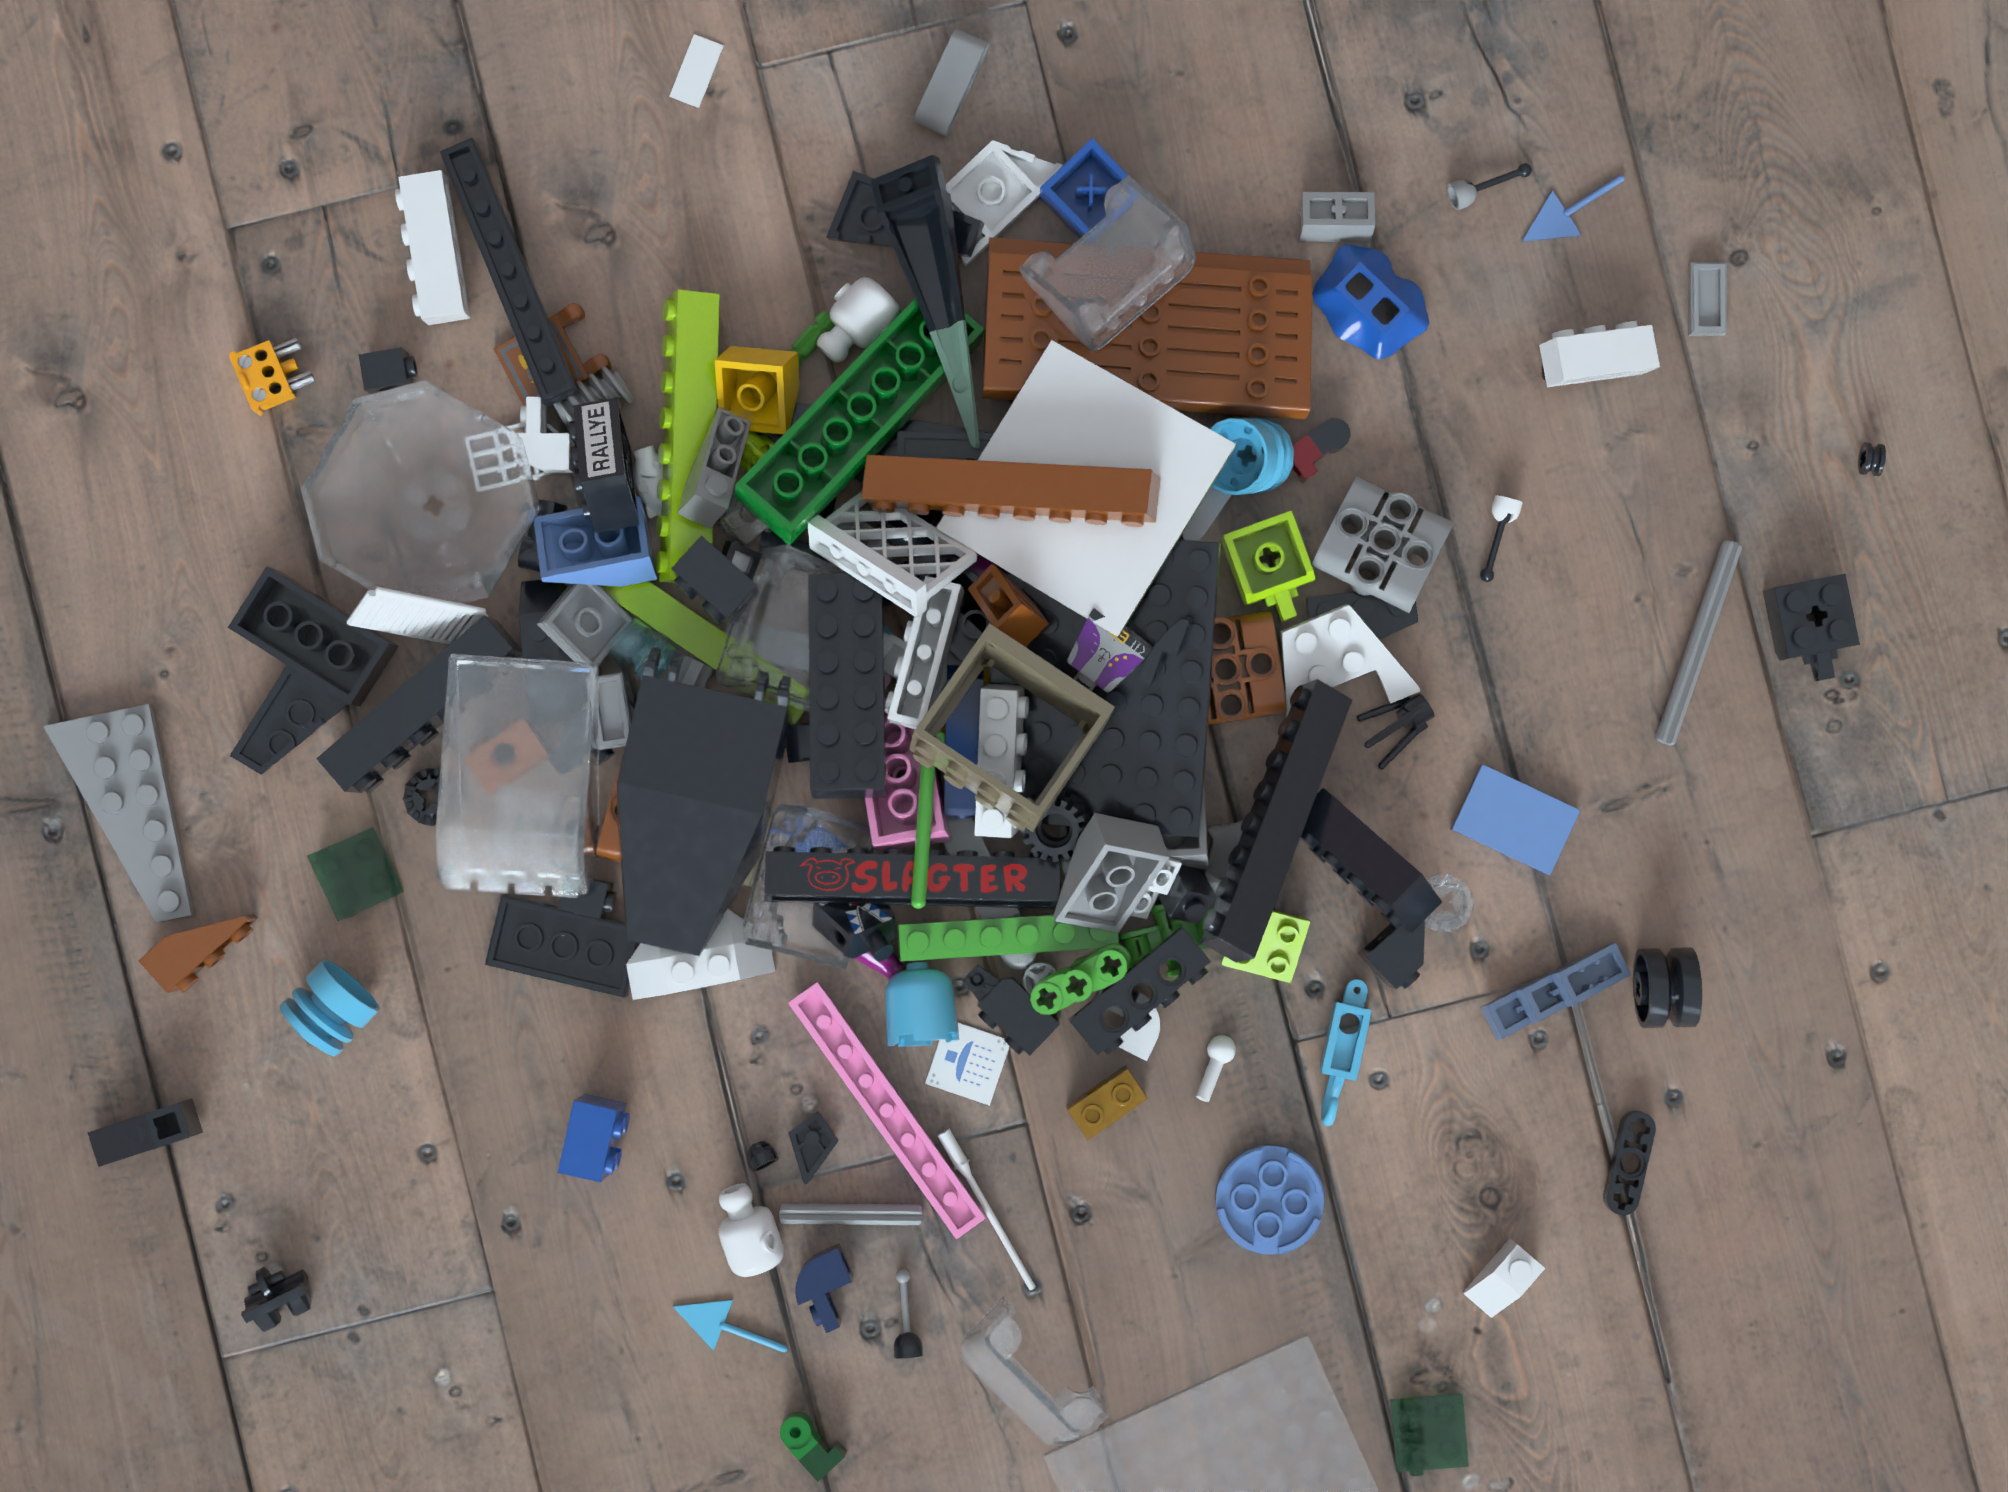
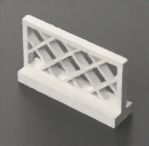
M862 491L824 519L816 515L808 522L809 547L811 550L916 618L927 610L928 599L977 561L976 552L937 530L936 527L917 515L909 513L905 508H895L894 513L859 511V508L867 503L861 498ZM901 520L907 524V527L886 528L885 521ZM881 521V529H860L859 522ZM855 522L856 530H841L837 525L839 523ZM928 537L934 541V544L912 545V538ZM908 538V546L886 547V539ZM882 539V547H868L860 542V540ZM955 554L960 559L956 562L940 563L939 555ZM935 555L936 563L914 564L913 556ZM909 556V564L896 565L888 560L887 557ZM914 574H936V578L926 585V583L916 578Z

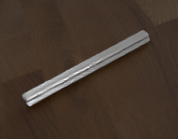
M1725 540L1721 543L1655 736V740L1668 746L1676 743L1742 551V545L1737 542Z

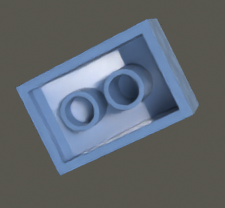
M637 497L639 525L596 533L592 519H585L583 508L533 517L542 582L622 587L657 580L649 522L641 497Z

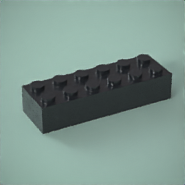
M848 573L808 574L810 791L812 798H886L883 596Z
M484 615L316 759L344 792L362 793L364 790L367 794L372 792L384 781L382 775L391 767L397 770L410 760L412 756L409 752L419 743L423 747L435 739L439 734L436 729L446 720L452 723L462 716L467 710L464 705L473 697L479 700L489 693L494 687L491 682L500 674L507 676L516 670L522 663L519 660L522 657V649L497 620Z

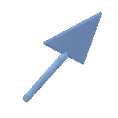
M1624 175L1617 176L1567 209L1563 207L1552 190L1522 242L1581 236L1569 215L1623 182L1625 179Z

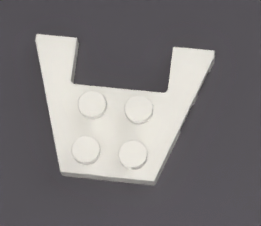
M1349 604L1342 605L1280 631L1282 669L1287 706L1286 717L1292 705L1290 704V698L1294 690L1298 686L1316 679L1330 687H1334L1376 670L1390 704L1420 692V688Z

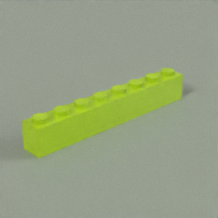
M678 289L668 295V299H665L663 303L662 317L664 321H667V335L663 336L661 344L662 356L666 357V371L662 372L660 379L661 392L665 393V407L661 408L659 415L660 428L664 429V441L660 444L658 450L659 464L663 465V479H659L657 486L658 500L662 501L661 515H658L656 521V534L661 537L660 551H657L655 557V570L657 573H660L659 582L674 583L673 581L676 579V576L671 568L701 535L713 545V526L711 528L705 527L677 514L686 481L716 412L715 359L718 357L720 294Z

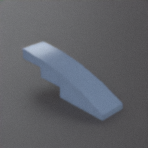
M1615 942L1557 968L1480 1008L1495 1039H1503L1531 1023H1538L1566 1007L1574 1006L1631 976V973Z

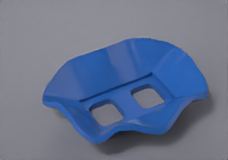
M1345 244L1339 247L1332 262L1316 282L1312 292L1314 302L1326 316L1335 335L1343 341L1362 349L1376 359H1385L1393 355L1402 346L1427 330L1429 326V317L1421 289L1415 282L1396 276L1388 256L1373 248L1359 247L1352 244ZM1357 273H1362L1373 284L1372 289L1360 300L1356 299L1346 289V284ZM1383 298L1391 300L1399 309L1398 314L1388 324H1382L1372 314V309Z

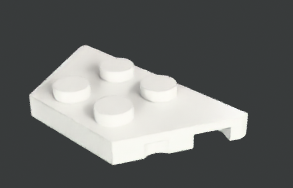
M992 140L946 184L947 192L951 194L952 209L985 223L972 256H961L962 262L966 267L989 246V237L997 238L1039 198L1040 187L1063 166L1062 164H1053L1038 159L1033 154L1013 150L1008 145Z

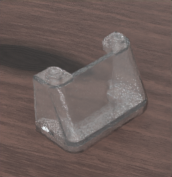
M1129 175L1118 184L1112 186L1106 193L1104 208L1107 216L1057 259L1049 252L1042 251L1031 255L1019 267L1027 284L1079 342L1090 351H1097L1104 347L1191 271L1196 260L1186 221Z
M787 544L763 548L758 551L762 554V557L752 580L757 584L760 594L739 616L738 622L735 621L730 626L718 664L716 681L718 684L755 696L761 671L769 672L770 680L764 699L777 702L779 682L783 676L791 677L789 706L809 712L808 574H843L847 572L834 564Z
M787 804L779 805L772 814V821L766 835L743 922L744 944L846 970L851 958H847L812 925L813 903L764 902L766 851H773V848L777 846L794 847L795 852H810V848L827 847L832 849V853H847L849 848H865L869 850V854H878L879 852L872 844L870 826L810 807Z
M1003 1296L961 1340L960 1354L963 1361L1045 1443L1055 1446L1090 1434L1109 1417L1106 1399L1093 1386L1088 1391L1081 1393L1072 1391L1067 1386L1054 1399L1012 1356L1021 1344L1022 1334L1020 1327L1012 1319L1016 1308Z

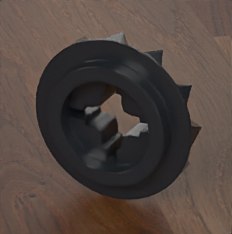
M428 768L415 773L405 784L402 800L405 803L407 813L418 823L436 826L446 823L455 816L461 804V790L458 782L451 774L441 769ZM439 783L436 795L445 804L432 803L425 811L427 799L422 796L423 794L419 793V790L431 791Z

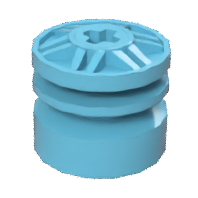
M1229 418L1217 422L1210 428V430L1236 444L1235 449L1211 487L1223 494L1231 495L1265 493L1277 489L1288 478L1293 467L1294 448L1290 436L1282 425L1268 418Z
M323 959L306 976V982L313 993L300 987L295 988L292 991L294 999L287 998L279 1006L285 1019L303 1039L326 1054L335 1057L344 1049L342 1041L349 1043L354 1039L353 1032L346 1022L358 1028H363L379 1012L380 1008L374 997L354 977L335 963Z

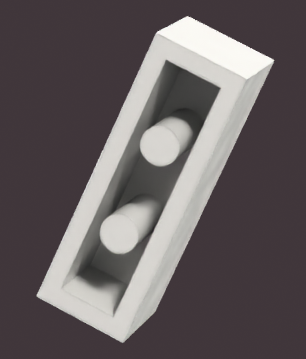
M1630 321L1615 325V330L1606 331L1605 325H1599L1584 329V334L1574 335L1573 329L1552 333L1551 340L1539 345L1547 387L1642 375L1659 368L1660 364L1652 325L1638 326L1637 321Z

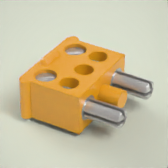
M297 338L276 346L268 340L241 352L231 351L229 353L230 361L249 405L259 416H262L267 409L296 398L294 390L315 382V377L311 371L288 379L286 374L299 369L296 360L291 358L282 363L280 361L281 357L301 349ZM267 354V358L264 361H259L262 355ZM269 371H274L273 376L266 377ZM281 387V391L278 394H273L275 388Z

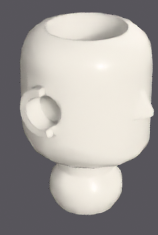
M869 277L859 278L852 285L846 283L835 295L834 299L836 302L830 310V319L835 326L831 331L821 334L816 345L834 363H840L845 360L848 350L853 344L860 348H867L900 314V307L880 284Z
M745 1183L730 1186L719 1194V1203L728 1213V1217L719 1226V1239L732 1272L741 1277H749L766 1272L777 1266L784 1257V1246L770 1209L764 1206H752L753 1193Z

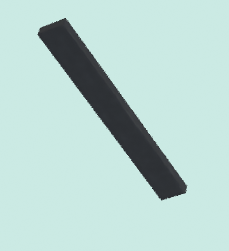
M472 137L440 151L543 405L548 407L578 394V389L476 142Z

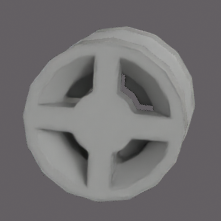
M1044 961L1034 962L1025 969L1023 974L1025 990L1031 995L1038 982L1056 972L1055 968ZM1045 990L1042 994V997L1047 998L1054 993V991L1048 993Z

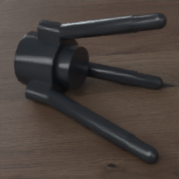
M1420 693L1412 698L1408 696L1357 716V720L1361 722L1400 708L1396 712L1399 719L1364 743L1366 748L1379 743L1403 726L1407 730L1412 728L1378 764L1380 770H1383L1419 733L1427 729L1428 725L1426 722L1435 717L1431 706Z

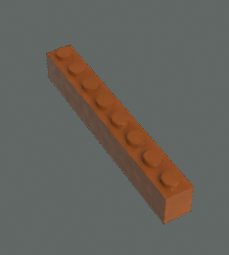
M867 455L861 498L872 505L874 511L882 513H894L895 508H907L909 513L917 515H928L930 510H943L942 514L963 517L965 511L978 512L977 515L979 517L998 519L1000 518V513L1013 514V518L1023 521H1034L1035 516L1039 515L1049 516L1050 521L1058 523H1070L1072 517L1085 518L1086 523L1094 525H1106L1107 520H1121L1122 525L1142 527L1144 522H1156L1161 478L1152 469Z

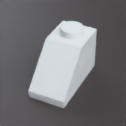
M1509 1238L1463 1293L1486 1314L1493 1317L1520 1298L1545 1268Z

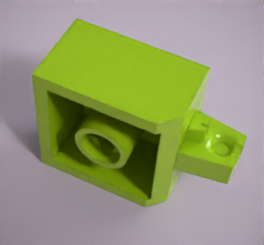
M1292 510L1224 534L1220 541L1244 607L1265 600L1267 607L1275 605L1281 622L1296 617L1297 614L1291 599L1298 596L1296 588L1312 583L1316 579ZM1264 550H1266L1268 555L1274 554L1276 556V560L1272 563V568H1269L1267 563L1261 564L1259 560L1263 556Z

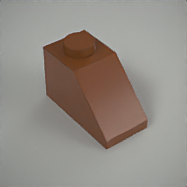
M994 563L968 588L990 623L1024 647H1027L1049 624L1036 604Z

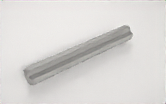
M783 1203L780 1206L779 1219L782 1224L920 1225L923 1220V1209L918 1204Z

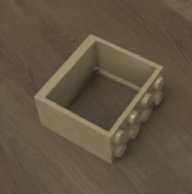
M989 623L914 730L909 749L914 752L913 758L923 766L931 768L933 765L944 772L943 777L953 786L959 789L965 786L976 794L975 799L981 805L990 810L996 807L1007 815L1006 820L1011 825L1022 831L1027 828L1033 832L1106 726L1115 707ZM987 666L990 668L994 667L1078 723V727L1082 730L1081 736L1036 802L1029 797L1026 799L941 742V738L937 736L982 670Z

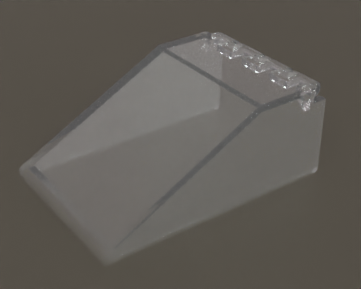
M450 654L436 820L437 878L441 879V885H445L447 890L472 891L473 882L478 881L479 892L509 893L510 883H514L515 894L545 896L547 886H551L553 897L578 898L579 892L580 894H587L599 861V856H596L599 840V663Z

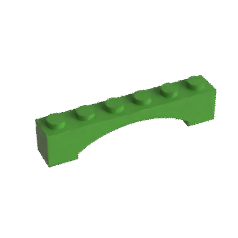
M1054 914L897 924L900 961L1101 949L1110 944H1119L1118 933L1056 922L1053 917Z

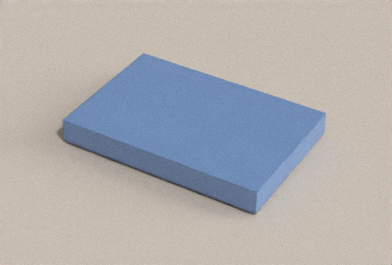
M1480 764L1450 830L1550 876L1581 810Z

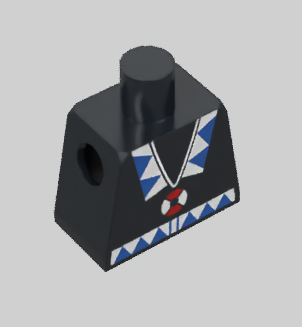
M813 903L812 925L847 958L854 959L870 952L876 961H883L892 954L893 946L891 941L894 939L895 916L889 905Z

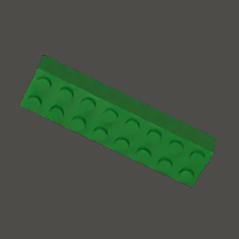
M916 298L736 483L735 499L789 546L808 527V522L816 515H819L865 467L867 455H876L947 380ZM965 312L969 354L971 355L980 346L985 328Z

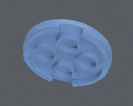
M1277 1145L1256 1146L1237 1155L1225 1167L1216 1188V1210L1227 1234L1241 1247L1261 1254H1284L1303 1245L1317 1230L1324 1208L1323 1185L1313 1166L1297 1152Z

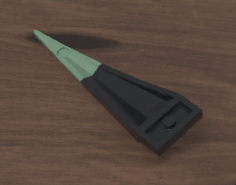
M930 155L871 180L877 213L930 332L971 446L979 449L980 439L951 194L946 189L940 158Z

